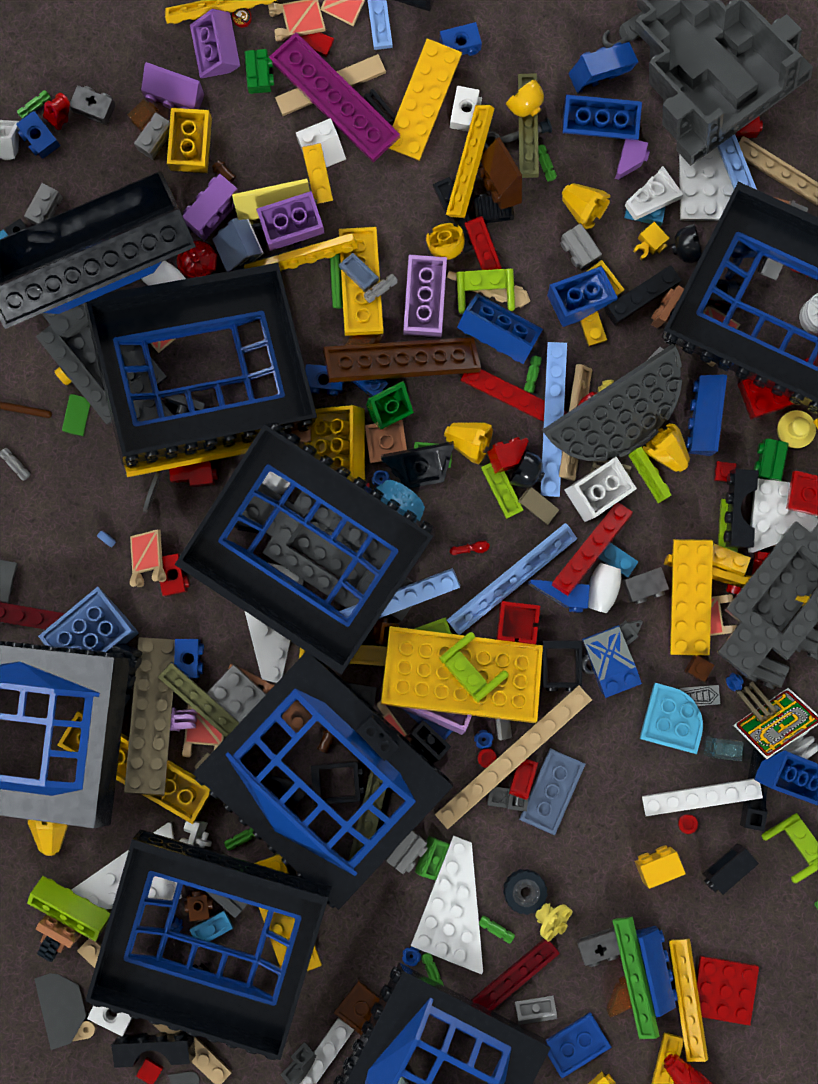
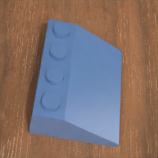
M97 586L38 637L44 645L51 647L111 653L113 645L127 644L139 633L128 618Z

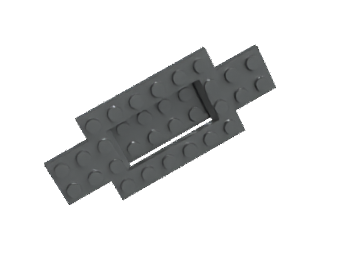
M85 303L60 314L42 313L50 323V326L38 334L36 338L102 420L109 426L112 421L105 391L103 390L104 387L85 311ZM120 345L125 366L146 365L141 345ZM151 358L157 386H159L167 379V376ZM147 372L126 373L132 394L152 393ZM153 399L133 400L138 421L159 418ZM161 401L164 416H172L173 414Z
M263 483L258 488V491L277 501L282 497V495ZM302 491L295 503L287 499L284 505L305 518L316 500ZM254 496L242 515L264 525L274 506ZM321 504L310 522L327 534L332 535L342 517ZM279 511L266 532L272 536V539L263 553L328 596L339 581V578L290 546H293L340 578L352 561V557L282 511ZM347 521L336 539L353 551L358 552L368 534ZM373 538L362 556L380 570L391 554V550ZM358 562L348 576L347 581L364 594L375 578V575ZM405 578L400 588L414 582ZM343 586L334 597L335 601L346 608L357 605L359 599ZM412 606L391 615L403 621Z
M797 521L794 522L725 609L739 623L716 653L747 678L752 675L771 649L785 660H788L818 622V588L814 591L818 585V524L812 532H809ZM814 591L811 597L800 609V607L803 605V602L795 600L797 596H810V594Z

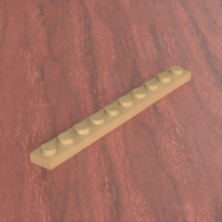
M580 685L577 686L442 807L435 816L449 829L591 702L590 696Z
M89 938L77 952L95 968L101 944ZM162 1024L154 1025L160 1032H166L167 1034H175L182 1031L171 1030L168 1026ZM194 1037L196 1056L192 1063L214 1084H222L232 1073V1070L198 1037Z

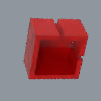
M501 601L496 640L515 642V638H517L519 643L536 644L538 627H533V623H539L540 606Z

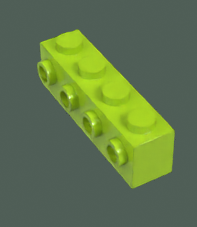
M42 876L30 893L27 902L32 907L95 942L106 927L111 914L106 909L96 906L88 899L78 896L72 890L64 888L54 880Z

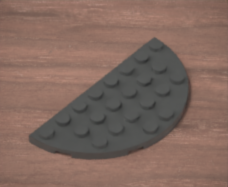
M671 344L542 429V431L557 448L569 456L586 461H606L607 458L622 457L642 447L657 435L658 429L665 420H669L677 404L682 385V379L680 378V367H682L676 346Z

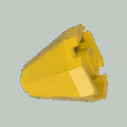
M573 183L570 186L567 185L562 191V201L579 224L581 223L585 229L592 228L595 225L593 223L596 217L600 219L610 203V200L607 199L610 198V194L580 184Z
M452 423L451 426H447L444 437H446L447 442L454 441V448L473 463L480 464L485 458L486 453L483 452L486 446L489 447L491 443L493 428L492 425L487 423Z
M669 423L666 425L668 429H658L657 435L646 443L647 447L643 446V450L651 458L672 471L681 472L688 467L690 457L680 429L676 424Z
M28 819L29 828L39 851L46 856H53L59 852L68 825Z

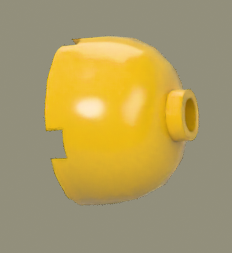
M533 79L520 88L519 92L515 96L510 97L506 102L507 107L515 115L526 117L531 114L533 117L541 111L540 105L544 101V93L539 83Z
M453 223L440 224L432 229L433 232L430 235L429 233L426 235L427 246L435 257H447V260L458 256L464 248V233L459 225L455 227Z

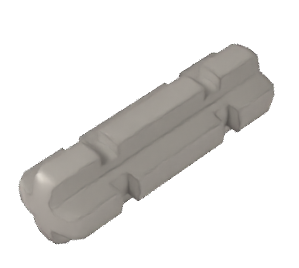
M393 274L387 276L386 280L383 279L373 286L372 290L369 289L364 293L365 300L371 303L375 300V297H379L389 290V287L396 285L397 278Z
M4 448L0 451V457L6 460L5 462L15 473H18L17 475L21 480L29 478L30 472L12 455L9 449Z

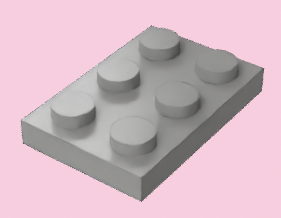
M235 664L207 692L239 723L266 695Z

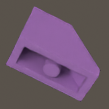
M625 139L615 179L619 180L641 167L643 161L648 160L650 150H647V142Z

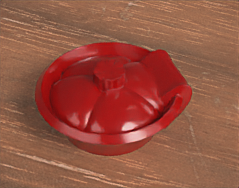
M194 241L195 248L177 255L178 269L187 278L206 276L216 272L218 255L209 244L203 241Z

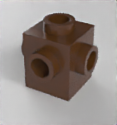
M381 617L367 638L375 640L374 643L386 645L389 627H398L399 624L391 622L388 617Z
M203 890L192 891V895H189L187 901H184L185 912H189L190 921L209 919L211 917V909H213L212 897H209L207 892L203 893Z

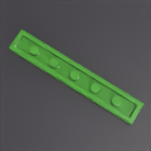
M633 917L613 919L639 1039L658 1038L660 1035Z

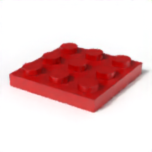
M700 955L696 982L702 1017L750 1026L759 966Z

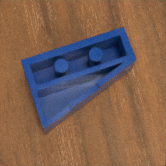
M619 42L607 49L602 47L593 53H590V51L583 53L568 74L576 92L580 93L585 86L591 83L594 87L598 85L599 80L605 78L610 80L631 71L638 63V60L630 42L623 44Z

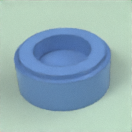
M103 530L97 535L100 540L111 548L116 543V540Z

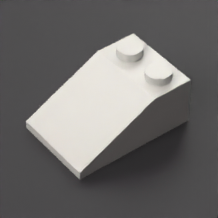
M615 457L566 488L565 492L584 522L597 517L637 488L618 458Z

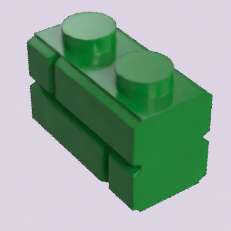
M267 50L245 51L249 94L271 92V86H274V75L270 74V67H273V63L269 59Z
M764 439L762 443H759L757 454H760L759 461L755 462L753 469L758 470L759 479L782 480L789 443L773 439Z

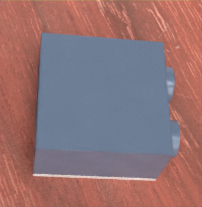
M235 218L230 220L228 225L219 230L218 234L212 239L227 272L244 269L245 264L254 262L263 254L249 219L239 220Z

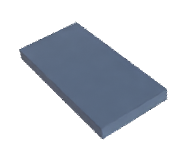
M549 748L530 792L527 812L522 811L519 820L555 835L585 767V763Z

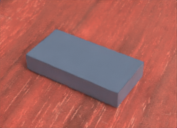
M354 253L350 254L339 264V268L364 292L368 291L379 281V277Z

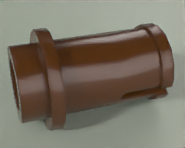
M218 160L212 166L215 174H221L230 183L236 178L225 166V162Z
M326 729L323 730L324 735L317 746V749L324 753L329 752L332 742L336 738Z

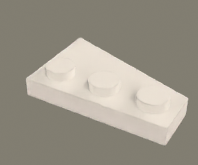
M662 166L654 177L652 176L626 202L625 207L633 219L637 220L682 199L683 193Z

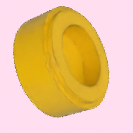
M61 367L55 370V374L63 384L68 385L72 382Z

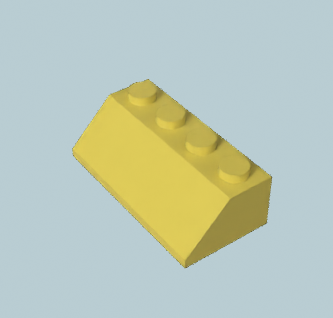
M302 179L232 194L238 219H249L250 224L261 223L257 208L310 192L308 180Z

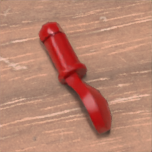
M478 541L472 545L454 546L449 552L451 555L470 553V551L484 553L489 549L490 545L487 541Z

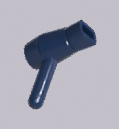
M738 241L730 257L735 258L732 263L739 267L743 258L756 257L757 252ZM728 269L725 279L731 280L735 272Z

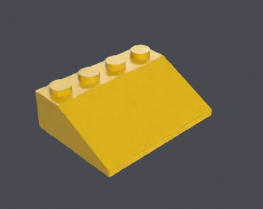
M351 405L315 409L317 419L311 427L312 442H305L304 445H312L318 450L316 453L321 456L327 455L334 460L333 464L337 467L343 466L351 471L350 475L354 478L360 477L365 480V408Z

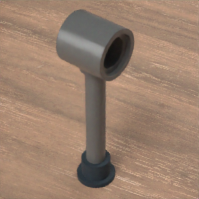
M545 118V121L539 122L538 133H552L551 123L548 118ZM493 131L488 132L486 142H494L500 135ZM519 131L501 136L500 138L504 144L518 140ZM485 142V145H484L483 153H484V152L488 149V147H489V146L486 144V142Z

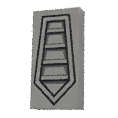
M719 685L679 688V690L689 695L697 706L720 704Z

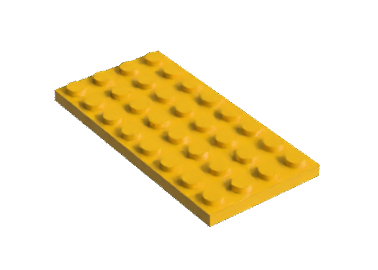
M389 627L381 705L537 723L543 645L475 637L463 647L460 652L487 681V684L503 670L509 674L504 681L482 700L476 702L473 696L467 692L439 659V657L464 637L463 635Z

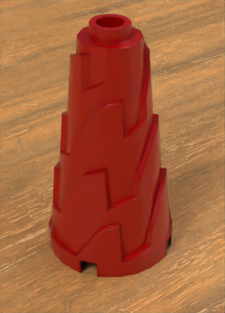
M669 1054L664 1059V1068L671 1076L674 1084H713L677 1054Z

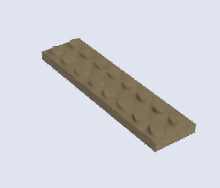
M139 637L138 650L143 653L141 665L135 672L136 680L134 682L124 793L165 795L173 690L161 681L158 675L170 662L174 663L175 640Z

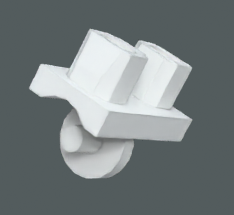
M186 821L184 831L191 833L189 840L181 838L179 841L201 848L205 846L210 847L212 842L207 840L209 833L205 832L208 823L195 821L191 824Z

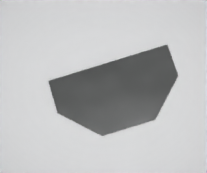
M53 973L35 978L50 1049L53 1050L71 1044L86 1018L79 985Z

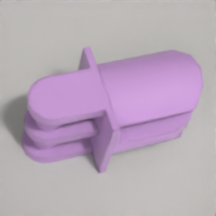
M172 708L170 731L180 732V729L196 728L194 723L197 722V711L194 709L176 710Z

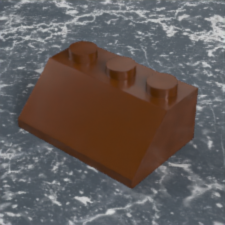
M496 138L482 154L477 172L479 177L483 178L487 191L490 190L493 202L497 203L502 210L522 203V174L501 138Z

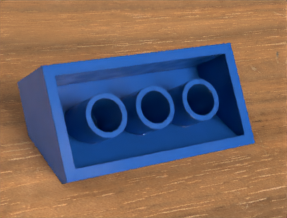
M566 95L563 108L562 133L638 140L642 102Z
M478 293L464 311L457 326L465 334L477 338L480 342L488 344L498 352L504 353L522 364L525 363L543 331L542 328Z
M700 375L697 381L694 380L692 391L695 392V399H692L690 404V410L693 411V415L688 421V429H691L690 437L686 439V448H688V453L712 456L718 452L727 375Z
M785 750L761 762L754 778L755 781L771 789L818 805V763Z
M656 926L638 929L636 934L656 1017H660L676 1008L675 1001H678L676 990L671 987L673 975L671 969H667L666 962H669L667 951L663 950L662 943L665 942L662 930L659 931Z

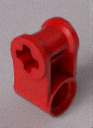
M58 93L53 100L44 103L43 118L57 130H61V126L68 122L70 107L68 98L63 93Z

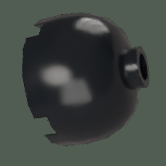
M692 224L681 228L675 235V243L671 244L674 255L678 254L683 262L696 263L702 255L696 226Z
M526 449L521 461L512 474L510 484L526 489L533 487L536 482L540 483L545 474L542 472L543 462L540 457Z

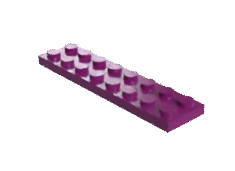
M296 32L269 56L272 63L328 119L331 118L333 124L373 163L400 138V134Z

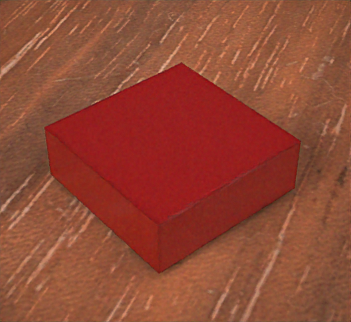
M147 1057L136 1077L147 1084H154L164 1067Z

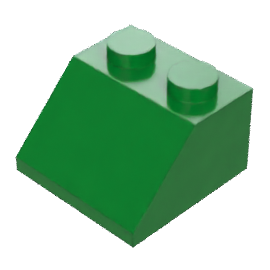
M403 381L368 398L366 403L371 420L380 430L414 413Z

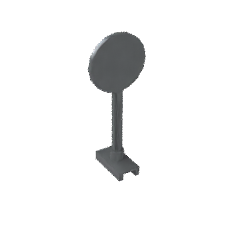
M177 394L166 397V403L177 406L176 415L189 411L185 396ZM193 400L195 411L204 409V403ZM163 470L156 471L143 508L145 513L148 512L152 504Z

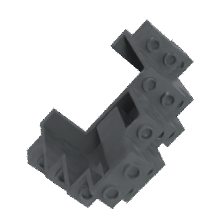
M637 0V7L643 14L636 20V33L650 46L649 84L663 98L662 125L677 140L676 151L690 166L804 84L812 76L813 66L798 52L802 29L787 14L781 19H776L771 25L747 0H731L727 6L721 0Z

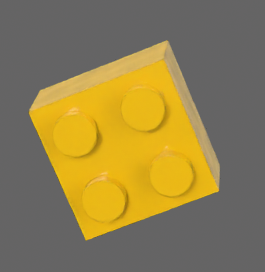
M666 845L657 848L656 853L651 855L649 853L639 855L638 860L635 861L642 882L649 889L686 874L678 853L671 847L667 848Z

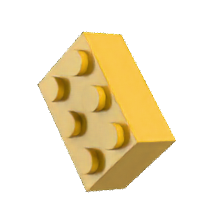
M171 108L167 165L170 171L208 173L212 124L209 110Z

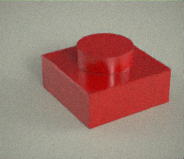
M717 461L714 481L727 482V475L731 470L736 469V463Z

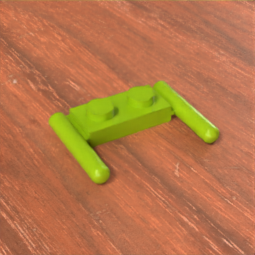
M513 269L456 272L458 312L460 314H464L466 310L465 291L506 288L508 310H515Z
M469 632L439 659L467 692L473 696L474 700L479 702L504 681L509 674L503 670L488 684L486 683L487 681L460 652L463 647L475 638V634Z
M795 813L764 832L762 839L766 841L781 831H786L808 865H810L791 877L793 883H798L818 870V842L799 815Z

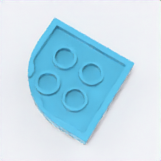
M654 682L640 739L697 754L703 732V720L696 703L683 691Z

